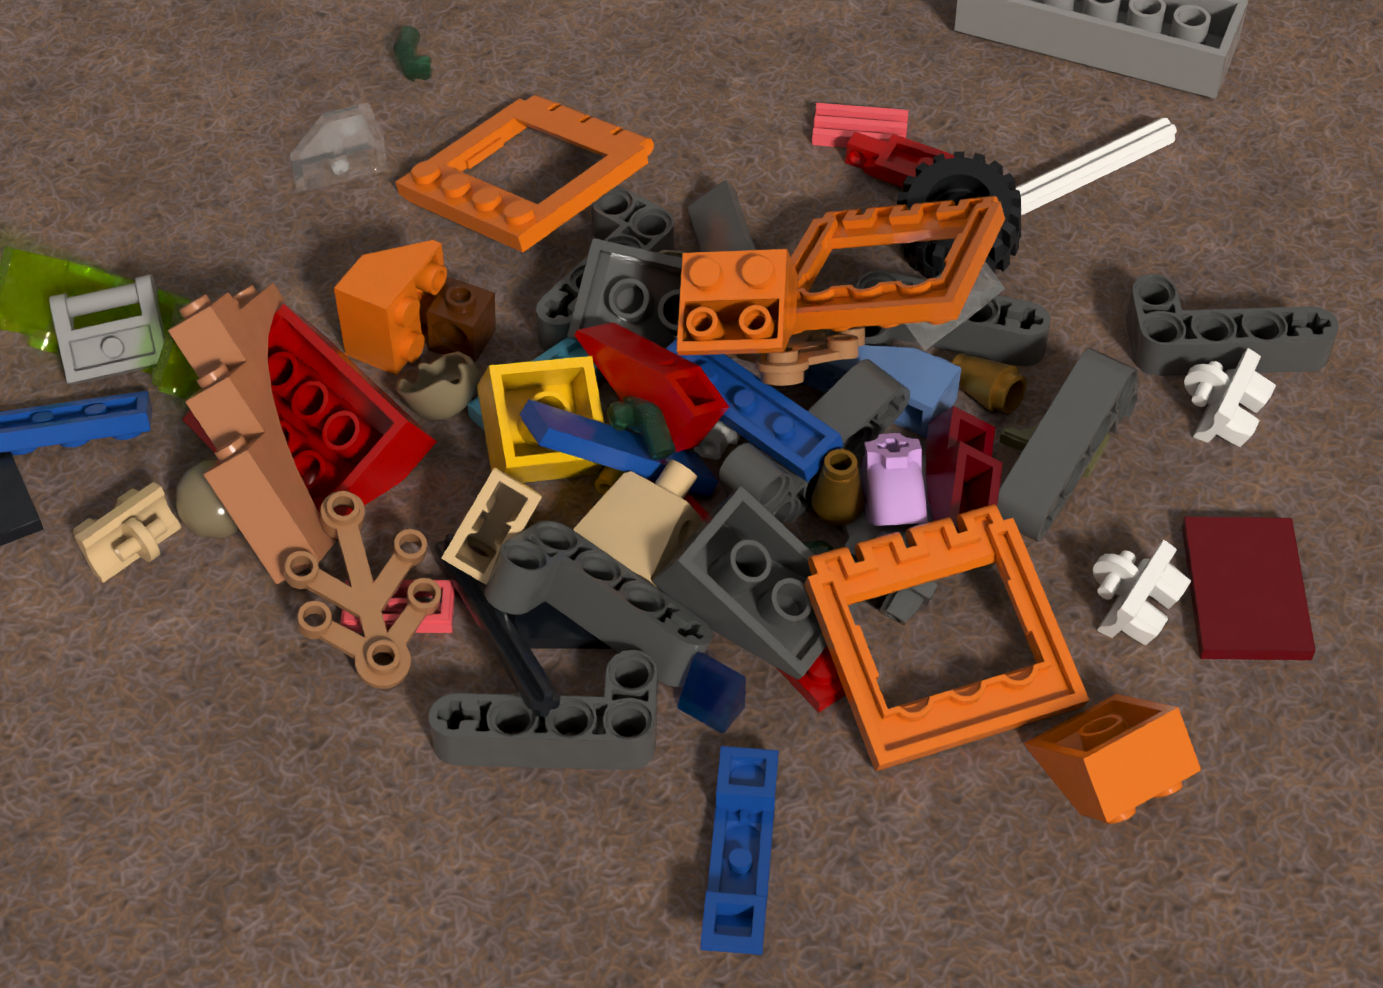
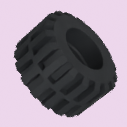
M965 151L954 152V158L945 159L944 154L933 157V164L930 166L925 162L921 163L915 168L916 177L908 175L903 182V192L898 194L897 205L906 204L910 210L914 203L953 200L957 206L961 199L996 196L998 201H1001L1005 221L978 277L982 276L985 282L994 279L995 269L998 268L1004 271L1010 265V255L1016 256L1019 249V238H1021V195L1019 190H1015L1016 181L1010 173L1003 175V166L994 160L988 165L985 163V156L977 153L974 154L973 159L965 158ZM955 239L900 243L901 251L904 258L909 257V264L915 271L924 267L925 278H936L937 275L941 276L946 266L945 259Z

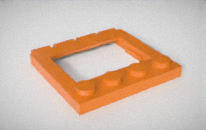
M533 95L527 100L519 98L427 161L416 164L411 172L397 180L395 184L399 195L409 202L523 253L649 163L647 157L653 151L654 142L651 138L630 130H624L622 127L596 117L592 118L588 114L567 106H561L559 103L541 96ZM527 127L604 157L539 204L463 172L467 168L471 169L502 148L505 142Z
M996 196L961 199L957 206L953 200L914 203L910 210L906 204L867 208L864 214L861 209L829 211L825 213L823 218L813 219L791 256L798 273L796 324L791 335L806 330L830 329L840 332L852 327L878 325L881 328H892L900 324L920 322L939 325L951 320H957L1005 221L1001 201L999 202ZM955 239L945 259L946 266L940 278H929L916 285H905L901 281L879 282L875 286L866 289H857L853 285L831 286L821 292H808L832 249Z
M995 504L958 514L957 525L960 533H957L950 517L906 529L909 548H906L899 532L856 543L857 563H854L851 552L846 546L808 557L809 569L812 575L807 577L804 586L875 772L1080 709L1090 701L1014 518L1003 520ZM996 563L1037 664L888 709L877 682L879 673L860 624L855 625L848 605Z

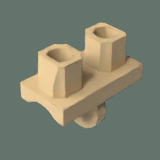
M152 482L141 491L134 488L130 489L117 498V504L112 511L98 520L88 518L74 528L73 534L93 574L104 583L140 557L149 563L160 555L158 544L181 529V526L166 502L162 487Z

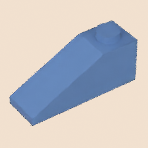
M863 345L858 347L859 356L857 358L809 365V368L804 371V381L802 384L826 394L855 364L861 360L870 359L910 391L907 406L893 423L927 438L928 423L951 408L957 400L961 367L917 348Z

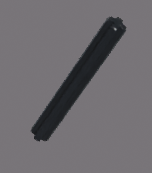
M455 534L446 535L444 541L436 543L434 548L435 555L526 706L533 711L535 716L546 717L550 710L559 707L560 695L510 615L494 608L487 601L484 595L486 584L441 559Z

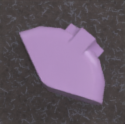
M901 433L879 434L875 440L864 442L865 455L861 461L860 480L865 498L864 509L867 522L875 526L928 522L922 476V448L919 439L906 438Z

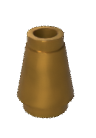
M964 353L958 354L952 360V364L961 367L959 388L990 412L996 413L999 410L1009 414L1021 403L1025 395L1027 381L1024 376L1019 374L1017 367L968 356Z
M836 449L826 455L811 497L813 509L819 518L829 525L844 526L850 524L863 511L865 506L857 458L852 452L845 449Z

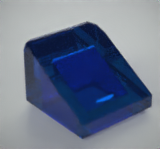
M697 652L693 657L678 701V709L723 734L745 708L746 678L744 675L710 656Z

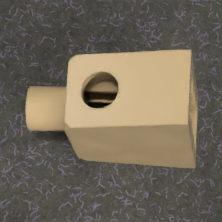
M670 459L655 483L632 471L623 473L573 530L661 590L652 580L703 521L691 505L684 500L697 476L689 468Z
M494 467L441 559L487 585L501 546L505 541L523 531L543 495ZM469 545L478 547L479 549L483 550L489 557L482 556L476 553L469 547Z

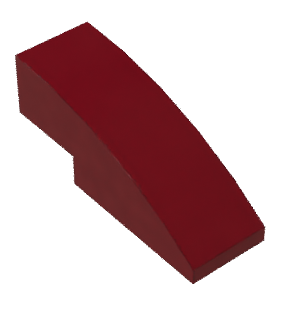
M952 406L928 423L925 476L928 501L933 520L936 521L950 517L957 533H960L957 525L958 514L992 504L998 505L1003 462L992 457L996 427Z

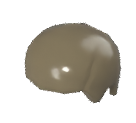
M457 351L442 355L431 364H418V378L415 383H410L406 379H399L397 382V395L411 411L428 421H444L457 416L468 406V403L477 391L480 375L473 359Z
M218 459L203 460L189 468L176 486L175 508L178 518L196 536L202 538H226L240 531L203 475Z

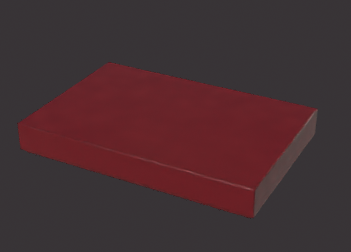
M1184 516L1182 533L1188 576L1191 580L1190 590L1200 659L1312 661L1316 649L1292 518Z

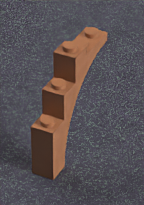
M274 283L258 292L253 284L233 296L227 292L212 302L207 294L198 297L179 310L184 319L169 329L168 332L199 377L196 381L201 388L185 402L217 449L214 454L218 461L203 475L277 585L285 580V561L290 554L296 551H307L313 554L319 562L336 540L327 535L321 527L320 513L295 465L281 428L272 394L268 367V336L274 314L283 303L284 298ZM298 564L291 570L294 574H297L308 568V566Z

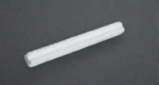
M1159 118L1015 187V190H1019L1021 195V216L1175 141V133L1177 132L1175 124H1171L1168 118Z

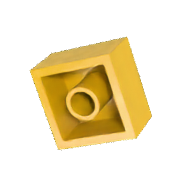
M592 356L488 366L477 385L491 472L496 467L522 483L573 478L598 473L603 465L540 446L520 416L522 409L528 399L604 423Z

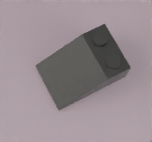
M593 238L567 337L578 341L574 336L577 330L615 322L666 349L678 335L682 258Z
M742 486L711 511L652 580L665 594L704 620L711 630L797 680L805 675L827 646L804 586L807 577L812 575L809 569L808 557L815 554ZM861 602L848 605L851 614Z

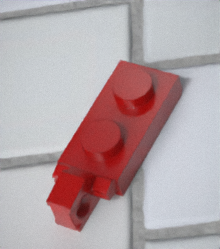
M855 131L847 143L845 163L863 169V172L869 176L903 188V182L908 175L916 177L915 168L921 163L925 162L930 166L933 164L934 156L944 154L945 159L954 158V155L892 134L890 139L879 140Z

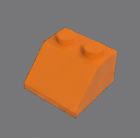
M1114 694L1024 743L1028 751L1080 815L1102 821L1106 824L1122 822L1132 817L1136 813L1135 807L1151 798L1165 797L1177 792L1182 788L1183 780L1201 771L1179 707L1120 694Z

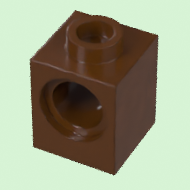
M449 277L427 310L429 351L442 355L459 351L471 357L476 363L496 331L495 293Z

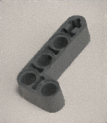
M620 186L614 187L592 203V224L595 239L653 252L674 250V219L666 209ZM588 255L552 287L536 305L538 342L545 352L567 338Z
M875 270L862 275L857 281L855 288L866 289L875 286L879 282L901 281L905 285H916L926 280ZM971 290L957 320H951L939 325L920 322L900 324L892 328H881L878 325L865 326V345L890 347L892 340L897 339L1017 366H1031L1040 362L1045 355L1050 328V315L1045 308L1033 302Z
M1156 274L1143 275L1136 279L1132 286L1126 315V326L1136 366L1145 373L1157 376L1187 375L1191 367L1197 364H1209L1211 361H1217L1222 364L1223 372L1225 373L1229 369L1237 368L1243 353L1248 348L1261 356L1255 369L1257 373L1310 372L1320 370L1329 361L1339 329L1336 317L1320 307L1182 310L1175 284L1169 278Z
M1087 348L1082 353L999 489L997 507L1003 520L1014 518L1021 534L1037 542L1042 540L1057 519L1107 433L1111 431L1118 434L1117 426L1123 417L1130 418L1138 398L1137 369L1092 348Z
M864 359L855 364L808 412L840 433L844 445L841 449L852 452L858 459L865 451L864 442L878 438V435L882 434L902 414L908 404L910 391L870 359ZM744 443L727 456L720 468L719 480L727 497L742 486L782 524L785 521L792 523L812 505L811 497L822 468L807 483L768 454H763L751 443Z
M555 521L537 522L505 541L500 548L485 587L484 595L487 601L494 608L502 612L524 614L546 601L618 653L628 650L646 653L656 663L658 681L672 687H685L692 683L713 638L711 628L700 617L568 526Z
M622 651L614 655L608 662L605 675L604 697L560 696L559 707L550 710L546 717L535 716L533 711L526 706L520 695L447 694L436 700L428 714L434 752L446 764L456 766L639 769L650 762L656 750L658 715L657 667L651 656L642 651ZM627 686H638V688H632V689H630V688H625V687H627ZM510 731H522L518 734H507ZM568 732H578V733H579V734H577V735H572V736L564 735V734H566V733H568ZM628 733L638 734L637 736H634V737H624V736H622L623 734H628Z

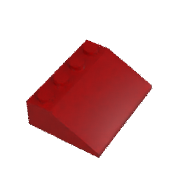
M284 303L276 311L268 336V367L271 388L281 428L300 476L319 513L321 512V505L324 499L337 491H347L357 495L365 506L401 483L437 441L313 324ZM190 410L182 420L215 452L217 450ZM344 505L333 508L334 512L341 516H346L353 512L350 507Z

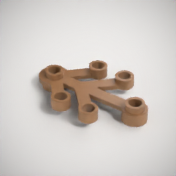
M865 326L852 327L840 332L834 331V335L827 338L826 329L806 330L791 335L785 352L725 355L730 358H739L755 363L756 370L761 372V382L764 384L775 386L795 385L804 381V371L809 368V365L857 358L859 356L858 347L865 345Z
M337 491L328 495L322 502L320 524L327 535L338 539L350 586L320 570L316 557L307 551H296L287 557L284 577L286 582L293 588L308 589L359 618L364 637L332 621L331 610L320 601H309L300 607L297 616V628L304 637L320 639L354 658L356 673L365 684L378 689L392 688L400 684L409 673L411 654L407 644L424 618L433 614L438 609L441 589L432 579L419 578L414 580L408 588L407 607L387 632L382 611L412 566H416L424 560L427 540L420 531L415 529H405L399 532L394 539L393 555L375 582H373L360 534L364 524V504L357 495L351 492ZM344 505L350 507L353 512L349 515L341 516L336 514L333 508ZM405 542H412L420 550L416 553L408 554L400 546ZM304 564L310 567L311 572L306 576H298L291 569L295 565ZM419 591H427L434 599L429 603H420L414 598V594ZM310 614H318L325 621L322 625L313 627L308 625L304 618ZM380 652L388 653L393 658V662L389 665L381 666L374 662L373 656Z

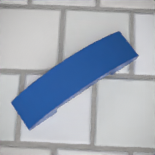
M721 746L708 887L705 894L700 950L754 955L763 954L779 750Z

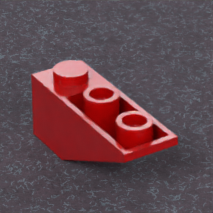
M615 322L579 329L574 334L588 356H592L593 363L598 367L616 392L619 400L627 407L645 432L648 440L653 443L661 456L697 447L730 407L699 365Z

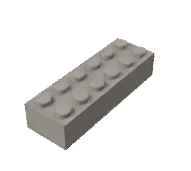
M957 0L954 31L1216 99L1238 46L1249 0Z

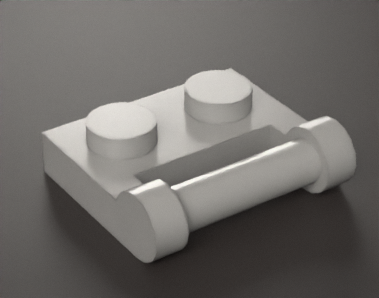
M152 274L136 277L135 283L73 297H68L66 293L50 296V308L67 384L72 386L172 363L159 308L158 292ZM140 303L142 312L140 316L75 330L73 322L76 316Z

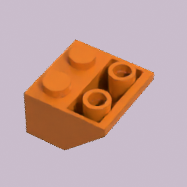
M430 240L365 254L334 287L345 355L396 376L407 362L413 363L420 357L425 340L428 337L427 310L447 278L442 243Z
M788 250L683 253L676 350L678 355L785 352L796 324L798 273Z

